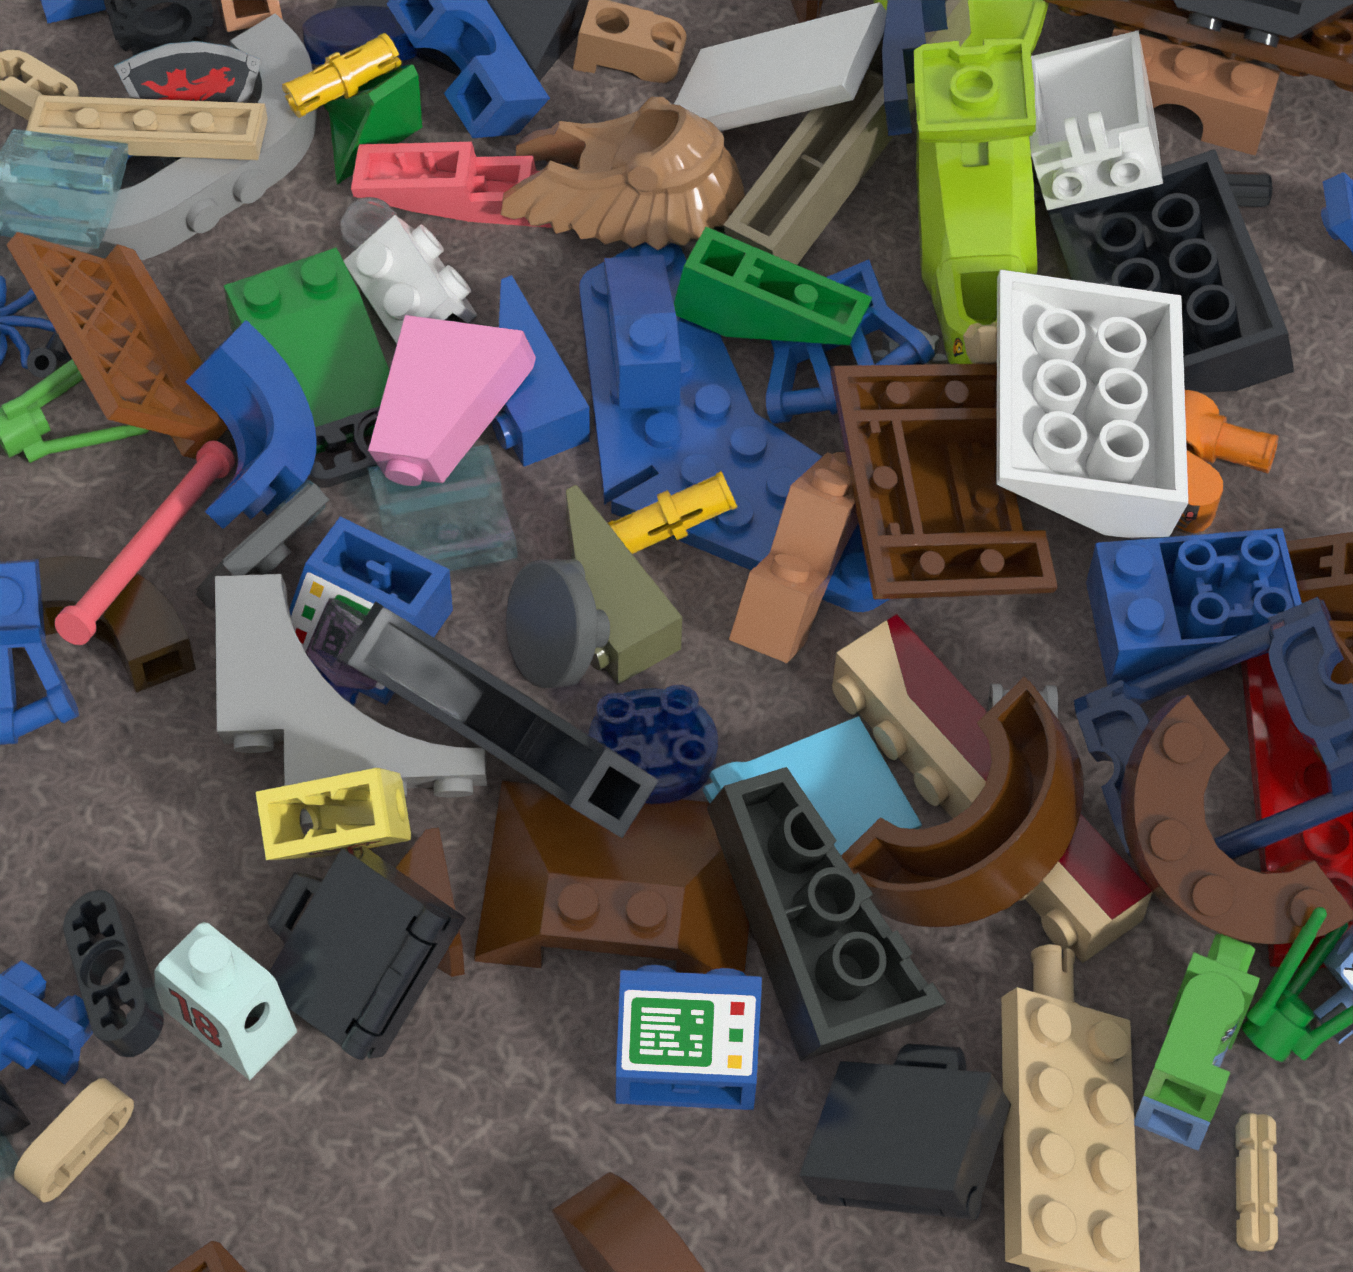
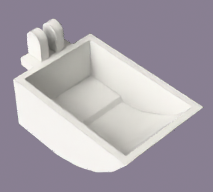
M1139 30L1031 56L1035 86L1036 132L1033 133V136H1030V147L1047 210L1163 184L1156 121Z

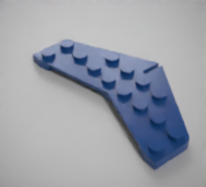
M644 242L635 248L630 247L612 257L663 255L674 303L682 270L687 261L679 245L670 243L657 251ZM604 262L593 267L580 280L579 300L604 505L611 501V513L624 517L657 502V494L669 490L671 495L722 471L738 508L726 511L687 529L688 536L678 541L752 570L770 553L790 486L822 456L754 412L720 334L676 316L681 354L680 406L619 410ZM859 523L836 565L822 598L824 601L852 612L870 611L890 600H873Z

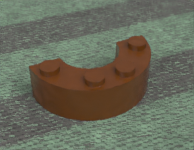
M1025 676L977 722L989 740L992 763L984 788L969 808L947 823L923 830L899 828L880 817L841 855L853 874L859 872L873 893L870 897L871 901L878 911L886 917L901 923L921 927H951L984 919L1011 907L1015 902L1027 895L1051 872L1065 853L1078 825L1084 796L1082 765L1071 737L1036 687Z
M1189 695L1171 699L1148 722L1138 737L1130 754L1122 784L1121 816L1125 840L1130 855L1148 887L1161 902L1187 922L1213 934H1223L1233 939L1252 943H1294L1302 927L1305 926L1316 907H1323L1327 912V916L1316 937L1327 934L1352 920L1353 910L1315 861L1294 860L1274 871L1256 872L1237 865L1217 847L1205 823L1204 793L1212 770L1230 749Z

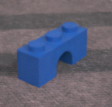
M389 0L387 2V6L414 48H433L450 57L460 68L461 73L444 92V95L472 138L516 135L523 130L550 99L487 0Z

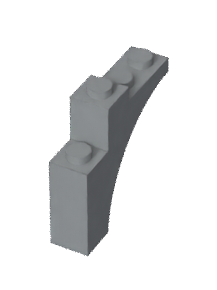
M281 574L215 576L217 733L224 744L234 743V751L263 753L274 750V742H284L285 786L372 768H382L400 773L405 797H407L408 788H433L434 796L454 798L473 795V786H487L485 749L446 746L406 736L381 725L363 714L334 690L308 658L295 633L287 602V588ZM303 808L300 813L301 826L313 828L311 816Z

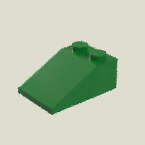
M337 247L223 285L232 332L247 320L276 349L299 382L308 401L315 427L381 405L390 371L360 293ZM375 425L369 427L363 437L373 435ZM353 434L345 435L347 438L346 444L353 442ZM323 445L316 446V454L326 451Z

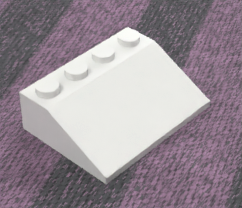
M1000 270L997 276V485L1103 535L1130 539L1170 537L1188 505L1181 295Z

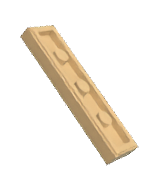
M36 95L24 138L27 149L30 152L259 160L268 117L264 103Z

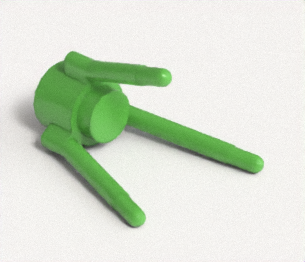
M73 359L21 396L2 404L0 408V444L8 458L23 452L29 463L48 454L126 439L127 437L146 434L149 430L131 425H122L43 441L41 436L50 432L51 429L41 407L67 392L68 389L84 379Z

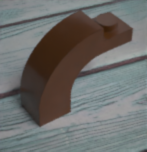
M608 1172L551 1210L580 1265L586 1272H705L681 1237L654 1205L629 1182L612 1172Z

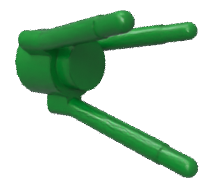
M1316 907L1262 997L1246 1014L1247 1019L1242 1024V1029L1247 1037L1265 1054L1279 1062L1285 1061L1292 1052L1306 1061L1321 1043L1353 1024L1352 1005L1311 1031L1309 1023L1315 1015L1310 1007L1298 997L1348 928V923L1327 933L1293 976L1327 916V912L1323 907Z

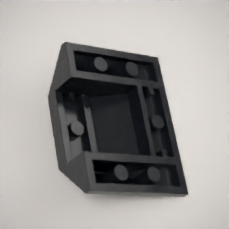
M1174 0L1179 11L1189 13L1186 24L1219 33L1223 23L1245 28L1244 40L1277 48L1280 38L1293 41L1353 12V0Z

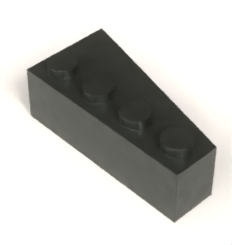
M787 767L725 785L707 807V811L800 1061L922 1021L946 1004L934 983L932 982L928 985L909 957L913 952L898 930L892 932L871 901L870 897L873 893L859 872L853 874L834 846L837 840Z

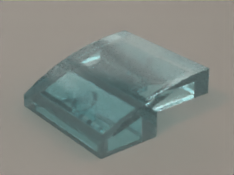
M13 129L0 151V236L13 237L16 232H20L52 243L98 249L111 220L119 195L129 154L128 144Z
M488 444L470 448L443 483L422 480L418 486H406L386 478L379 466L368 469L384 538L450 569V571L518 557L516 538L503 503L501 481Z

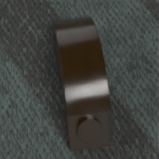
M57 556L39 559L45 636L58 633L55 628V618L67 606H75L112 562L82 556ZM136 573L95 622L96 632L92 637L101 640L115 651L123 663L135 692L138 693L194 671L196 667L189 637L173 605L154 584Z

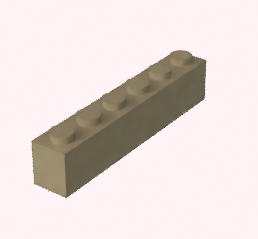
M945 0L948 30L925 32L926 44L959 41L961 47L971 34L968 0ZM884 33L854 100L810 110L724 223L725 235L798 265L894 136H888L884 106L882 59ZM915 83L907 84L910 114L916 107Z

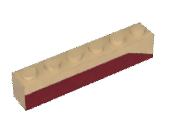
M895 614L836 652L832 684L833 692L840 705L852 715L859 713L873 729L874 739L881 751L892 760L899 758L913 773L915 785L923 798L933 806L940 804L954 818L971 806L987 781L992 763L989 740L977 724L987 711L899 615ZM1080 814L1072 840L1063 856L1041 883L1018 901L1025 899L1041 916L1043 929L1055 945L1061 946L1063 950L1066 948L1073 950L1077 958L1084 963L1143 921L1153 891L1086 818Z

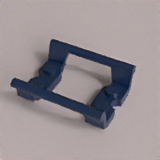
M1316 597L1269 617L1270 622L1126 683L1120 680L1074 700L1075 713L1089 753L1096 762L1110 761L1114 763L1112 777L1101 788L1116 831L1126 853L1131 859L1122 825L1121 793L1124 773L1130 754L1138 737L1150 721L1139 705L1268 650L1270 665L1293 723L1305 741L1318 747L1326 764L1329 792L1216 837L1214 841L1217 847L1233 860L1353 812V684L1343 685L1331 681L1332 670L1344 658L1328 621L1332 620L1323 599L1320 600L1319 597Z

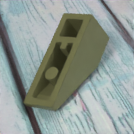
M577 485L566 490V524L571 559H576L583 565L585 579L592 591L596 609L603 610L610 622L609 640L604 647L595 649L590 664L596 670L605 668L617 685L681 649L682 616Z

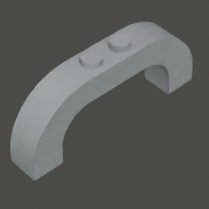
M276 14L271 15L230 40L231 47L261 59L252 93L259 100L258 103L265 104L268 117L259 160L182 157L137 185L114 191H97L86 189L70 182L43 155H40L0 179V212L2 220L15 233L20 232L104 259L119 244L134 249L140 260H145L172 249L196 233L209 231L226 214L244 203L250 204L258 200L265 193L266 189L280 181L293 170L307 152L317 126V109L298 118L285 98L287 94L282 90V84L312 71L310 57L298 35Z

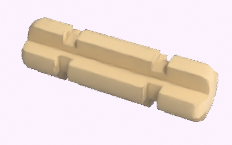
M1248 1113L1240 1116L1239 1122L1235 1127L1236 1148L1239 1150V1157H1236V1210L1240 1213V1219L1236 1220L1237 1243L1244 1250L1265 1252L1272 1250L1278 1240V1217L1274 1214V1208L1278 1207L1277 1154L1273 1151V1145L1276 1144V1122L1269 1115Z

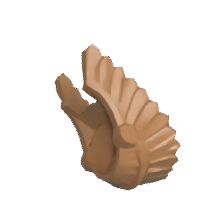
M650 97L638 111L617 119L587 124L558 121L552 128L536 130L520 138L516 145V156H533L534 161L545 160L548 164L544 169L522 180L503 193L501 215L511 219L525 217L531 226H541L550 223L555 234L574 229L580 239L597 238L605 245L622 240L631 248L646 242L658 251L670 243L684 247L690 239L698 240L705 227L711 229L716 226L724 227L723 225L729 218V215L734 212L745 195L736 162L724 147V136L709 120L699 117L681 105L671 104L664 97ZM569 162L574 167H577L578 170L562 165L561 163Z

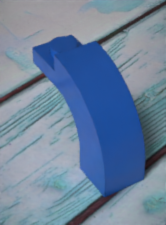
M245 320L185 381L222 418L231 432L237 448L238 467L234 478L205 511L222 529L242 512L250 520L261 510L268 516L305 482L312 470L316 455L317 441L314 420L299 382L276 349Z

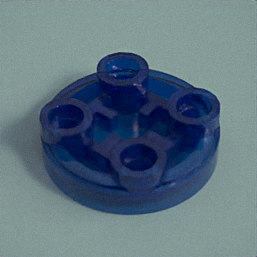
M347 6L334 8L311 16L302 25L303 44L309 54L311 64H325L327 56L335 52H339L341 56L377 38L383 33L387 34L394 43L399 53L396 57L400 60H408L417 56V48H414L407 34L387 7Z
M671 685L666 689L645 688L623 694L610 693L602 697L597 704L596 715L591 722L589 735L659 780L645 803L662 804L681 800L695 793L708 781L709 775L714 770L717 761L718 734L712 718L699 705V697L690 687Z

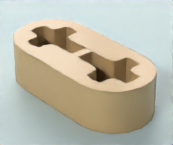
M20 50L0 52V104L28 121L36 95L80 97L77 85L70 78L28 53ZM22 75L24 82L17 79V77Z
M106 1078L92 1082L27 1148L17 1163L14 1179L43 1203L55 1199L122 1130L131 1117L134 1101Z

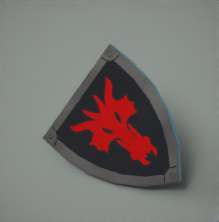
M192 41L167 43L132 56L114 65L131 99L247 103L253 93L261 59L230 46ZM161 157L165 167L182 158Z

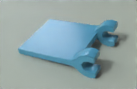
M859 716L751 761L731 762L711 771L709 775L713 783L704 786L702 790L709 803H711L725 785L787 767L837 840L834 846L840 855L857 841L880 817L899 828L919 829L922 826Z

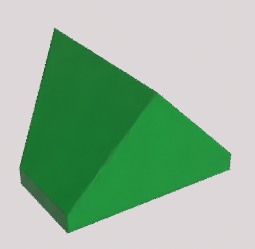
M413 64L393 69L384 75L382 74L368 81V83L358 87L356 95L348 99L342 95L335 100L323 104L324 108L329 112L337 185L354 174L359 144H397L423 127L419 75Z

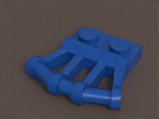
M869 259L826 277L872 297L870 305L850 343L858 365H925L935 358L934 349L927 338L887 306ZM879 329L900 346L875 364L865 335ZM771 340L775 354L766 392V409L770 421L773 424L786 423L791 421L793 415L829 410L832 415L837 414L838 411L830 374L832 368L826 351L840 345ZM810 358L820 387L792 391L797 364Z
M39 559L0 562V745L17 744L19 737L57 719L62 723H66L79 717L76 702L46 644ZM25 647L46 689L47 696L17 709L12 648Z

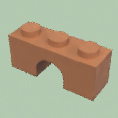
M1115 27L1111 37L1131 31ZM1139 34L1153 108L1163 104L1184 106L1196 113L1203 123L1201 141L1256 156L1281 71Z

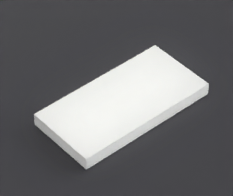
M878 2L703 48L700 50L674 104L681 105L699 117L709 120L721 132L854 100L883 36L887 11Z

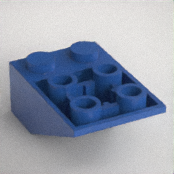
M1283 528L1099 542L1095 544L1086 581L1107 686L1120 680L1126 683L1268 623L1270 622L1269 617L1302 604ZM1269 650L1257 656L1269 653Z

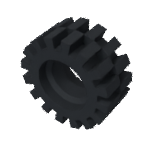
M104 0L115 40H118L120 47L125 52L131 48L133 56L167 43L195 41L194 36L204 40L208 35L206 26H212L214 20L210 0ZM159 3H173L158 11H145L147 8Z

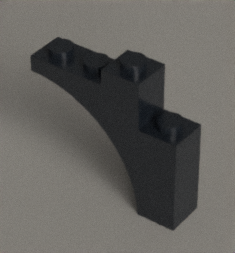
M376 601L340 656L347 664L446 724L556 796L571 808L621 838L624 837L659 781L597 739Z

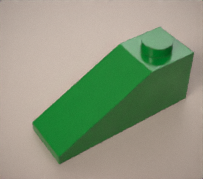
M705 227L684 264L674 300L676 316L725 337L850 345L870 305L872 297Z

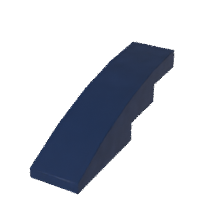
M888 0L882 47L884 106L888 136L912 133L907 84L915 83L914 50L926 44L925 32L948 30L945 0Z

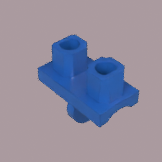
M21 960L0 974V1071L6 1068L12 1061L25 1069L30 1068L34 1064L65 1085L78 1071L81 1047L93 1034L84 1001L79 996L73 995L67 996L55 1008L44 1003L41 1000L45 998L46 981L38 970Z

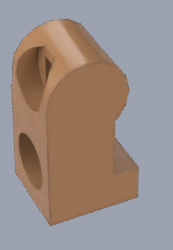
M589 0L579 31L573 70L595 73L597 65L634 73V75L644 81L667 83L674 79L678 72L687 40L686 32L675 20L654 14L655 12L610 0Z

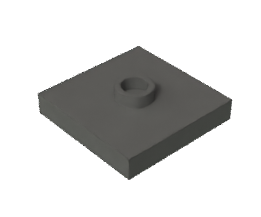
M315 483L312 486L308 484L228 554L196 588L198 592L195 595L209 609L215 607V576L251 575L255 570L261 575L269 574L292 553L285 544L329 501V498Z

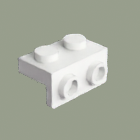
M394 215L343 261L396 344L398 343L405 315L445 320L454 313L469 323L477 316V313L466 299V296L471 293V289L450 265L445 267L438 257L444 252L440 242L425 226L420 224L414 229Z

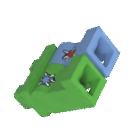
M1216 934L1207 957L1193 952L1167 1021V1025H1170L1134 1119V1125L1197 1151L1199 1150L1230 1075L1229 1071L1219 1067L1227 1049L1231 1050L1260 980V978L1247 973L1255 952V948L1251 945L1223 934Z

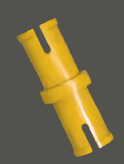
M383 33L377 38L341 56L339 52L327 56L325 64L301 77L299 76L282 84V90L287 94L285 98L294 114L301 118L319 106L342 95L346 99L356 95L358 87L382 74L384 75L393 69L401 67V60L396 57L399 53L394 43L387 34Z
M720 471L716 475L671 495L669 490L657 494V502L607 523L628 550L634 554L673 535L676 540L688 536L687 529L726 511L737 509L738 506L722 471Z

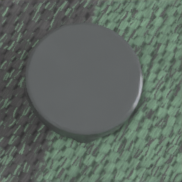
M576 559L535 560L521 569L512 584L507 602L506 630L509 648L518 670L527 681L539 688H559L576 685L587 671L593 659L595 649L604 647L610 636L608 616L603 610L596 609L592 591L585 579L583 565Z

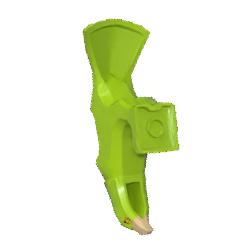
M873 0L874 3L880 2L885 10H887L888 0ZM968 0L971 34L961 47L959 41L923 44L914 50L915 102L917 112L916 184L921 280L932 297V303L943 336L946 358L950 364H997V276L1000 270L1037 275L1034 184L1030 151V136H1033V133L1036 132L1035 86L1031 56L1042 31L1049 5L1048 2L1043 0Z

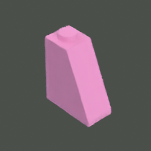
M405 315L368 449L386 478L406 486H418L422 480L443 483L532 371L536 356L523 331Z

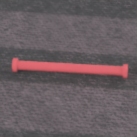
M208 441L201 447L196 455L197 463L75 606H67L55 618V628L64 640L74 645H84L91 639L96 632L95 622L213 481L216 478L227 476L235 465V458L226 445L218 441Z

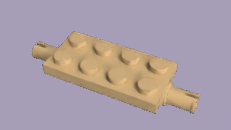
M1050 944L1039 946L1031 952L1033 992L1017 987L1001 997L1003 1092L1011 1103L1003 1128L1005 1262L1029 1267L1030 1272H1140L1130 1020L1083 1007L1074 1002L1073 963L1075 962V952L1066 948L1063 950L1062 958L1061 946Z

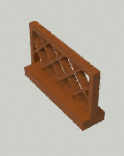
M16 232L6 245L107 420L170 435L181 455L196 459L197 452L206 442L217 441L228 429L227 425L218 413L185 382L203 362L136 251L117 244L104 259Z

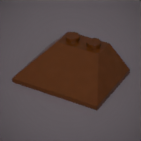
M997 364L833 366L830 371L873 600L1054 593L1058 586L1046 530L1023 531L1016 493L996 484Z
M502 781L475 949V962L542 969L544 948L552 947L677 961L676 973L706 974L714 969L730 968L745 974L750 924L707 811L710 803L649 796L624 837L621 838L571 808L538 784Z

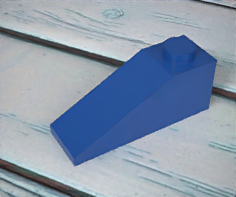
M664 256L604 258L619 410L680 406L681 354L676 312Z
M513 276L501 279L499 328L523 331L536 359L532 371L492 420V426L502 448L506 450L513 447L520 462L525 467L589 442V405Z

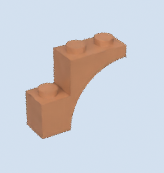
M827 452L790 486L770 553L749 573L729 637L730 641L785 663H788L805 645L828 583L853 531L859 523L845 452L833 454Z

